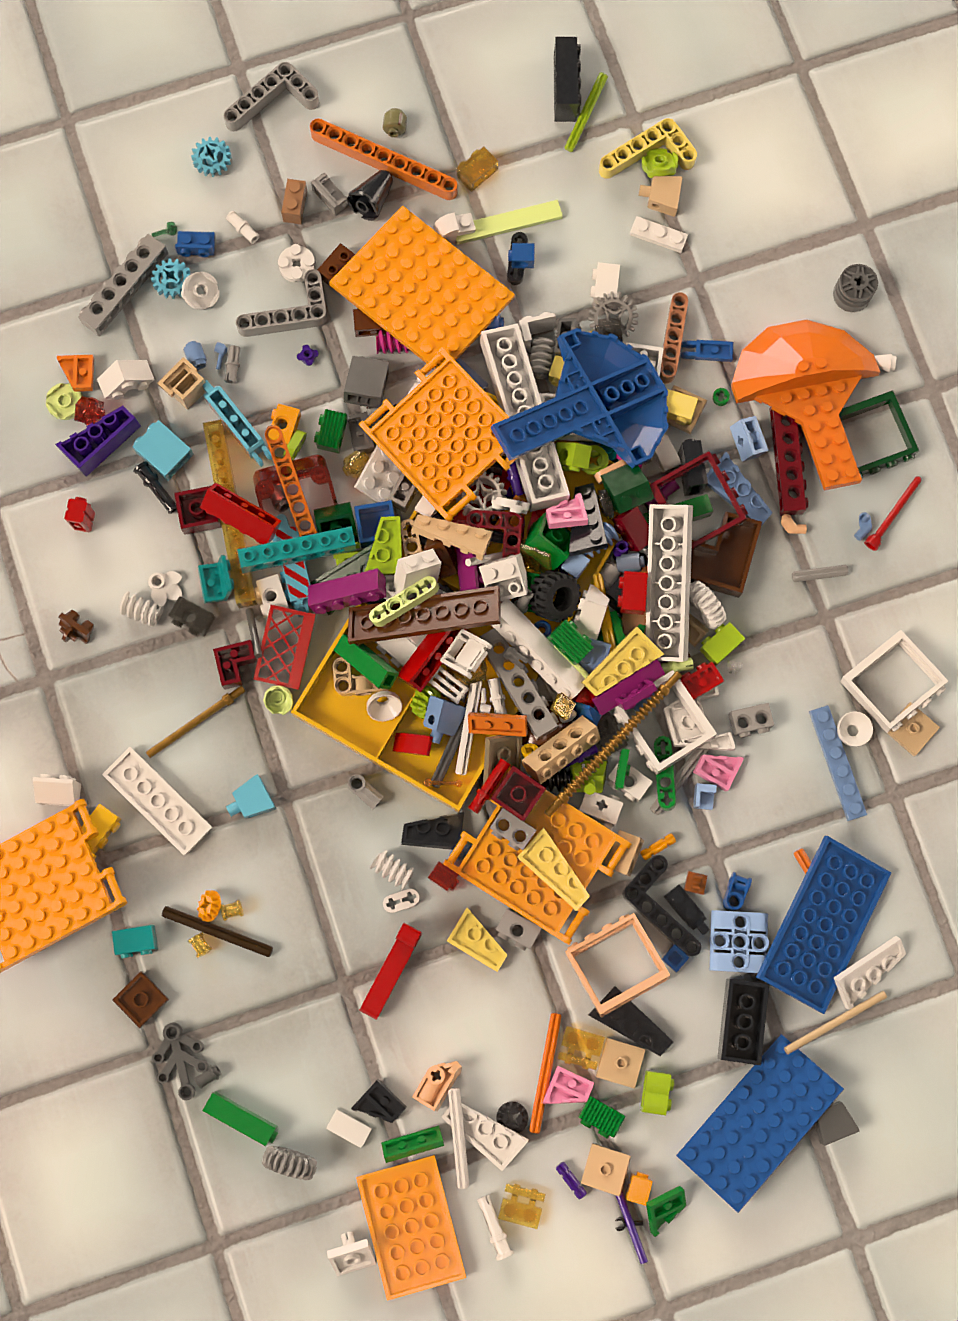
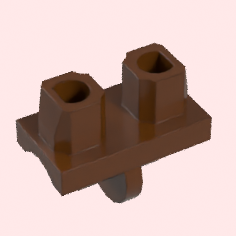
M73 609L66 614L61 613L58 616L60 619L59 626H61L59 631L63 634L62 640L64 642H68L70 639L76 642L79 639L87 644L90 641V634L94 629L93 623L85 620L81 625L78 624L77 621L80 619V615Z

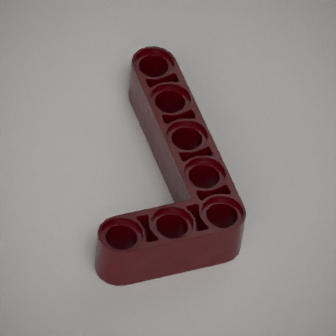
M472 510L467 514V523L471 527L504 529L502 558L509 557L511 554L521 553L523 559L525 519L522 514L489 510ZM475 513L481 516V521L478 524H475L472 519ZM495 514L500 517L498 525H494L491 521L492 516ZM514 515L519 518V524L516 527L510 522ZM512 535L518 538V543L515 546H512L509 542V538Z

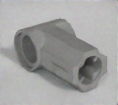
M356 774L348 780L349 790L355 793L372 810L384 798L363 776ZM354 779H359L362 782V787L354 789L351 786V782Z

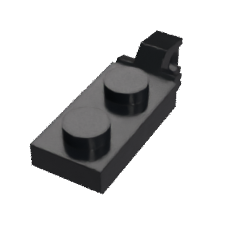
M680 884L664 896L666 901L692 930L697 928L702 935H705L710 930L704 923L707 919L704 916L705 914Z

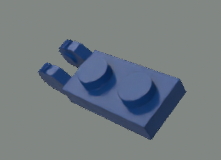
M685 340L681 343L682 348L696 349L695 352H681V358L732 362L734 342Z

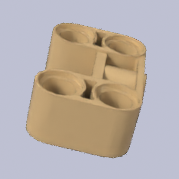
M377 654L390 665L389 660L385 655ZM342 657L334 661V687L339 695L363 696L375 694L379 691H389V689L376 687L365 676L352 675L351 665ZM340 663L347 664V669L344 672L337 670ZM347 682L349 684L346 691L339 690L340 683Z

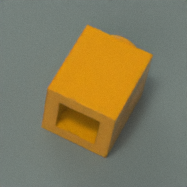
M638 1171L636 1175L631 1173L625 1195L626 1200L646 1206L653 1182L648 1178V1174Z

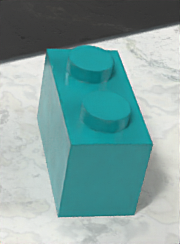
M155 925L112 931L114 954L121 955V959L133 957V953L140 952L141 955L153 954L152 950L158 949Z

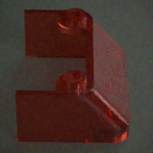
M316 454L293 461L299 480L311 477L315 484L322 485L328 483L334 505L338 504L328 466L323 456ZM275 465L259 469L253 475L259 508L264 511L263 500L269 499L274 494L273 484L276 486L281 485ZM284 466L281 468V473L285 476L290 475L292 469L289 466Z

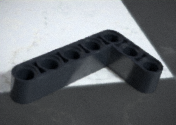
M656 855L646 863L624 888L623 898L687 956H696L701 951L699 940L646 893L668 867L667 859L662 855ZM655 859L662 861L663 867L661 870L654 868L653 862ZM642 874H647L650 877L649 884H643L640 881ZM629 888L637 891L635 899L628 897L627 891ZM645 901L652 905L649 913L642 909V904ZM659 915L666 917L667 921L664 926H660L657 923ZM674 928H678L681 931V937L678 940L672 937V930ZM689 942H693L696 945V950L693 953L688 952L686 948Z

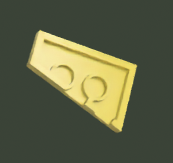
M466 908L447 942L498 972L507 954L471 911Z

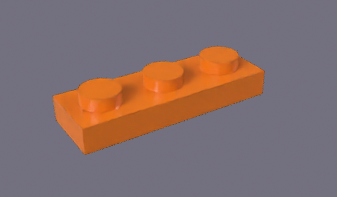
M469 712V733L526 737L528 734L527 715Z

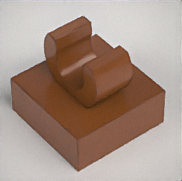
M688 871L684 890L704 895L707 875Z

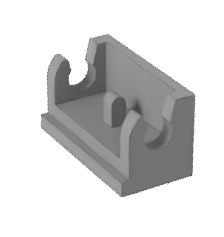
M326 173L311 181L312 190L335 216L349 206L347 197L334 185Z

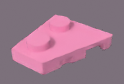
M581 493L576 494L575 498L570 501L564 500L557 506L546 509L549 529L588 525Z
M701 755L693 773L717 785L722 790L728 791L744 758Z
M557 1066L542 1103H586L594 1082Z

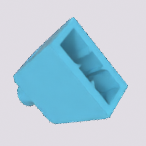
M258 774L232 793L236 801L226 806L231 817L242 812L246 819L276 809Z

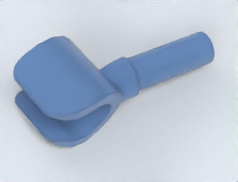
M217 342L214 351L219 353L216 369L220 370L222 359L227 353V347Z

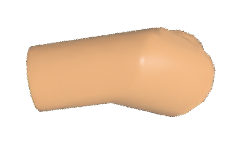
M784 514L781 517V525L787 533L806 534V524H796L789 514Z

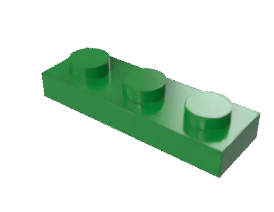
M438 1125L381 1142L385 1162L389 1163L442 1147L444 1142L440 1126Z

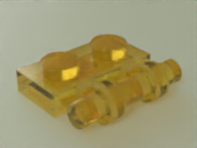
M566 1026L561 1046L568 1047L567 1053L559 1051L557 1059L565 1061V1064L570 1065L573 1063L582 1066V1069L596 1070L598 1062L591 1061L592 1055L600 1057L605 1037ZM574 1050L585 1052V1057L574 1056Z
M506 1183L504 1192L512 1193L511 1199L502 1198L498 1219L538 1229L542 1208L535 1206L536 1200L544 1202L545 1194L538 1192L534 1188L529 1190L520 1187L521 1185L519 1184L511 1185ZM518 1195L530 1198L529 1203L518 1202Z

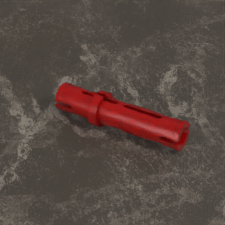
M500 758L481 789L478 788L476 791L478 793L468 806L469 809L479 814L487 800H490L493 790L511 766L508 762Z

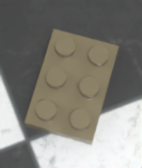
M496 735L486 737L483 784L500 758L508 762L511 768L514 766L521 770L523 736Z

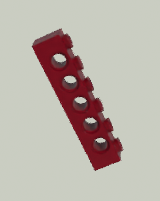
M770 407L780 516L784 514L803 515L809 503L804 492L807 488L806 479H803L802 473L805 471L804 461H801L803 446L802 443H799L801 427L797 425L795 419L787 415L783 416ZM782 420H787L790 423V425H784L782 423ZM783 438H789L792 443H786ZM786 455L791 456L794 461H793V462L788 461V460L785 458V456H786ZM788 473L793 474L796 479H795V480L789 479L788 476H787V474H788ZM789 492H795L797 494V498L791 497Z

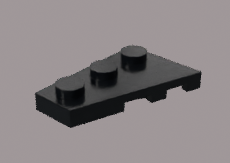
M464 811L456 815H444L437 819H425L404 824L401 844L454 850L461 839Z

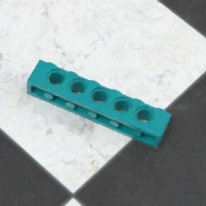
M351 526L237 549L242 573H248L356 551V544Z

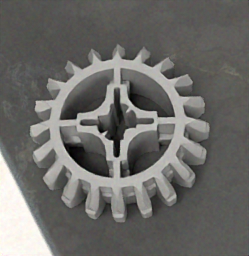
M611 291V297L607 298L606 293H603L604 300L597 297L596 299L599 304L592 303V306L596 309H589V313L594 315L588 317L589 321H594L590 324V328L597 327L594 331L601 332L600 334L603 335L614 334L623 341L622 334L629 337L630 334L627 330L635 331L631 324H638L636 320H633V318L638 317V313H632L637 310V307H630L633 304V300L631 299L626 302L628 299L627 295H624L621 299V292H618L617 297H614V292ZM617 302L622 304V306L617 309H611L607 304ZM603 308L606 318L599 324L598 314L600 309ZM625 310H628L629 317L624 326L620 321V317L624 314ZM609 312L613 315L618 314L616 316L618 323L613 319L608 320L610 318ZM615 325L620 330L611 332L604 328Z
M268 1146L263 1155L262 1164L265 1168L287 1177L311 1180L317 1169V1161L314 1158L280 1146Z

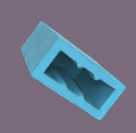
M159 420L156 423H152L147 428V432L143 436L138 437L132 446L135 452L167 481L194 455L191 448Z

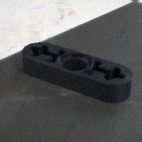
M516 232L513 234L510 250H512V243H517L518 238L522 239L521 243H528L525 233ZM509 261L507 280L512 285H519L523 281L525 268H518L517 279H513L514 268L511 267L512 261Z

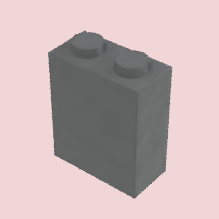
M352 356L344 388V403L379 408L382 405L389 375V362L363 356Z

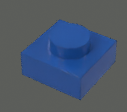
M674 944L661 960L677 973L689 957Z

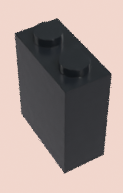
M691 438L682 442L677 453L681 462L679 467L703 454L701 440L695 441V439ZM705 463L681 476L684 496L704 493L708 485Z

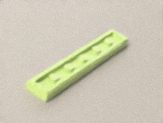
M554 200L473 220L476 228L475 233L457 236L456 243L459 245L562 219L563 216L559 202Z

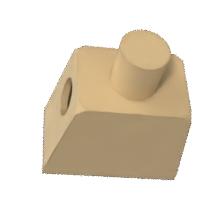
M654 176L651 186L640 185L638 196L649 197L647 206L649 209L675 217L683 177Z

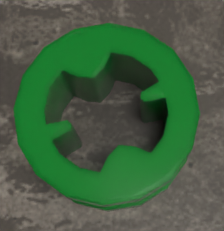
M718 388L713 393V402L718 406H724L728 403L730 394L727 389ZM720 393H723V397H725L726 399L723 398L722 401H719V397H717L716 395L718 394L719 396Z

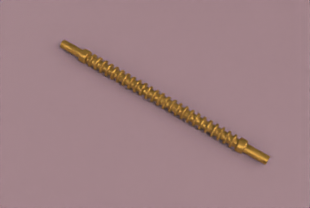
M676 671L664 685L661 684L657 688L658 691L654 692L655 695H651V699H647V703H643V707H639L640 711H636V715H632V719H628V723H624L625 727H621V731H617V735H613V739H609L610 743H606V747H602V751H598V755H594L595 759H590L591 763H587L586 768L583 767V772L579 771V776L576 775V779H572V783L567 784L568 788H564V792H560L557 795V799L544 812L548 817H551L563 803L566 804L569 801V797H573L572 793H576V789H580V785L585 784L584 780L588 781V776H592V772H596L595 769L600 768L599 764H603V760H607V756H611V752H615L614 748H618V744H622V740H626V736H630L629 732H633V728H637V724H641V720H645L644 716H648V712H652V708H656L655 704H660L659 700H663V696H667L670 693V689L682 677L679 672Z

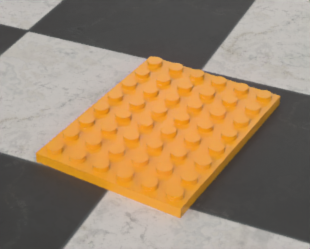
M403 205L329 282L332 288L425 363L434 358L442 347L456 361L476 340L481 331H484L494 318L515 298V294ZM445 359L440 361L433 369L435 370L438 366H440L445 361Z

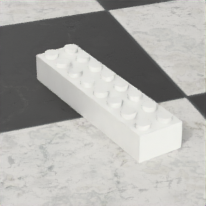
M650 504L646 636L664 653L663 656L657 658L658 661L684 662L688 660L693 505Z

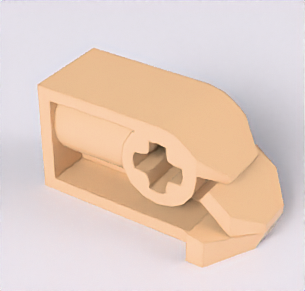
M454 1061L430 1067L412 1098L433 1111H438L448 1091L461 1073L462 1066L460 1063ZM435 1072H440L439 1075L442 1077L440 1080L434 1076Z

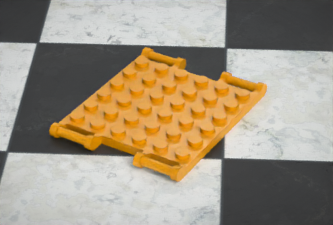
M442 347L438 350L439 353L422 369L414 372L422 381L395 407L385 399L382 402L383 404L365 421L362 420L359 423V426L443 518L451 522L452 518L471 500L474 501L478 498L469 488L476 479L496 461L507 471L517 458L511 461L508 458L505 460L502 458L505 453L490 428L493 424L507 419L509 416ZM445 359V361L440 366H438L428 377L425 376L440 361ZM387 410H389V412L380 421H378L371 429L369 428L379 417H381ZM464 491L467 495L446 512L444 509Z
M511 767L508 768V770L506 771L498 785L495 787L492 794L490 795L491 797L498 789V787L500 786L508 772L511 770ZM545 790L524 821L536 829L528 844L545 828L585 889L597 870L612 877L614 874L613 870L632 843L568 803H563L551 817H548L544 812L557 799V796ZM490 798L489 801L496 804L497 807L477 839L463 831L460 835L461 839L449 858L444 860L443 865L570 945L572 936L590 911L581 906L565 934L559 932L574 908L518 858V855L523 851L519 848L517 851L508 845L510 841L504 837L500 840L491 834L493 830L490 827L503 807ZM502 819L498 823V827L502 831L508 830L510 826L506 819ZM518 830L515 833V839L523 842L526 839L525 832ZM469 841L473 845L460 866L457 867L454 863ZM615 841L619 842L620 846L606 867L603 866L602 862Z
M85 799L75 801L73 805L0 844V950L4 958V962L0 963V973L127 904V900L122 896L115 879L113 867H108L100 873L87 841L98 836L99 832L97 828H94L86 808L87 803ZM78 811L86 827V833H83L81 825L76 816V812ZM106 879L115 898L113 903L103 882Z

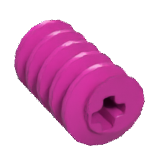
M379 330L378 336H376L377 354H379L380 349L386 354L388 348L391 354H394L395 348H397L399 354L403 348L406 353H409V349L391 334L386 332L384 336L382 330Z

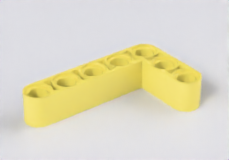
M666 118L602 157L599 165V174L601 177L609 179L642 159L643 155L645 157L648 151L660 148L663 145L671 154L672 151L677 154L678 165L682 169L689 170L695 164L697 152L673 119ZM605 165H608V166H610L611 168L607 169V168H605L604 166H605Z

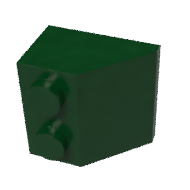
M625 464L600 475L612 510L621 514L654 499L650 484L639 466L631 468L628 464Z
M351 502L313 509L318 533L352 526L355 543H359Z

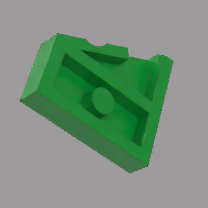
M681 1186L646 1202L650 1233L654 1237L660 1234L657 1230L665 1222L669 1224L676 1214L680 1213L687 1206L685 1190Z

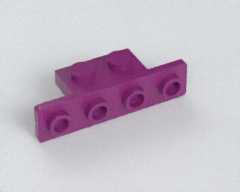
M655 659L650 664L594 697L592 701L601 715H604L616 706L621 707L625 711L632 709L636 706V703L642 699L649 698L653 692L658 690L653 682L664 676L665 672L658 659Z

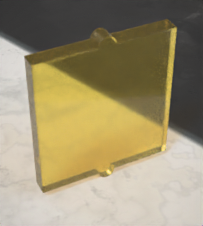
M520 545V553L526 568L540 573H545L548 570L552 571L551 555L549 553L538 550L536 547Z

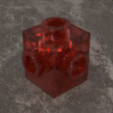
M82 396L75 404L74 421L89 425L102 420V417L105 416L104 402L93 397Z

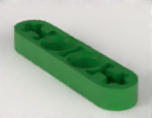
M659 736L654 741L655 757L659 763L661 760L673 755L671 740L666 736ZM663 741L667 745L665 746L666 754H662L661 747L659 746ZM673 764L656 775L658 803L661 809L665 811H670L676 806ZM669 778L671 780L670 786H661V780ZM664 792H668L669 799L673 800L669 802L668 806L662 802L665 801Z

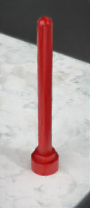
M916 476L876 533L867 537L864 544L873 551L878 550L882 541L881 537L921 483V477Z

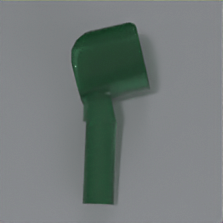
M167 222L166 229L151 234L153 237L163 234L174 236L177 233V225H175V222Z

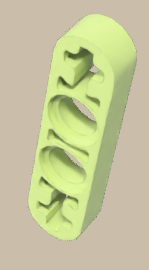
M431 576L424 577L372 609L369 614L370 620L377 627L386 625L435 595L439 590L437 581ZM411 593H417L415 599L408 600V596ZM400 603V607L397 610H391L393 604Z

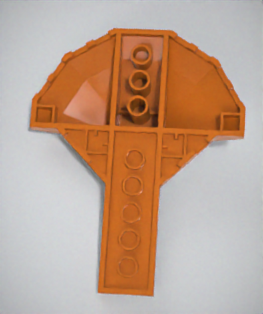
M807 319L767 327L741 352L731 384L736 403L753 400L759 403L763 402L771 406V409L779 414L795 419V422L802 426L824 491L861 483L862 478L839 414L861 379L879 376L880 370L874 354L846 331Z

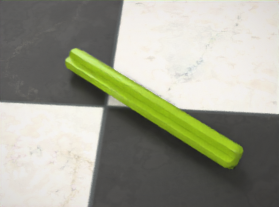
M599 73L564 147L565 150L569 152L574 151L606 83L607 74Z

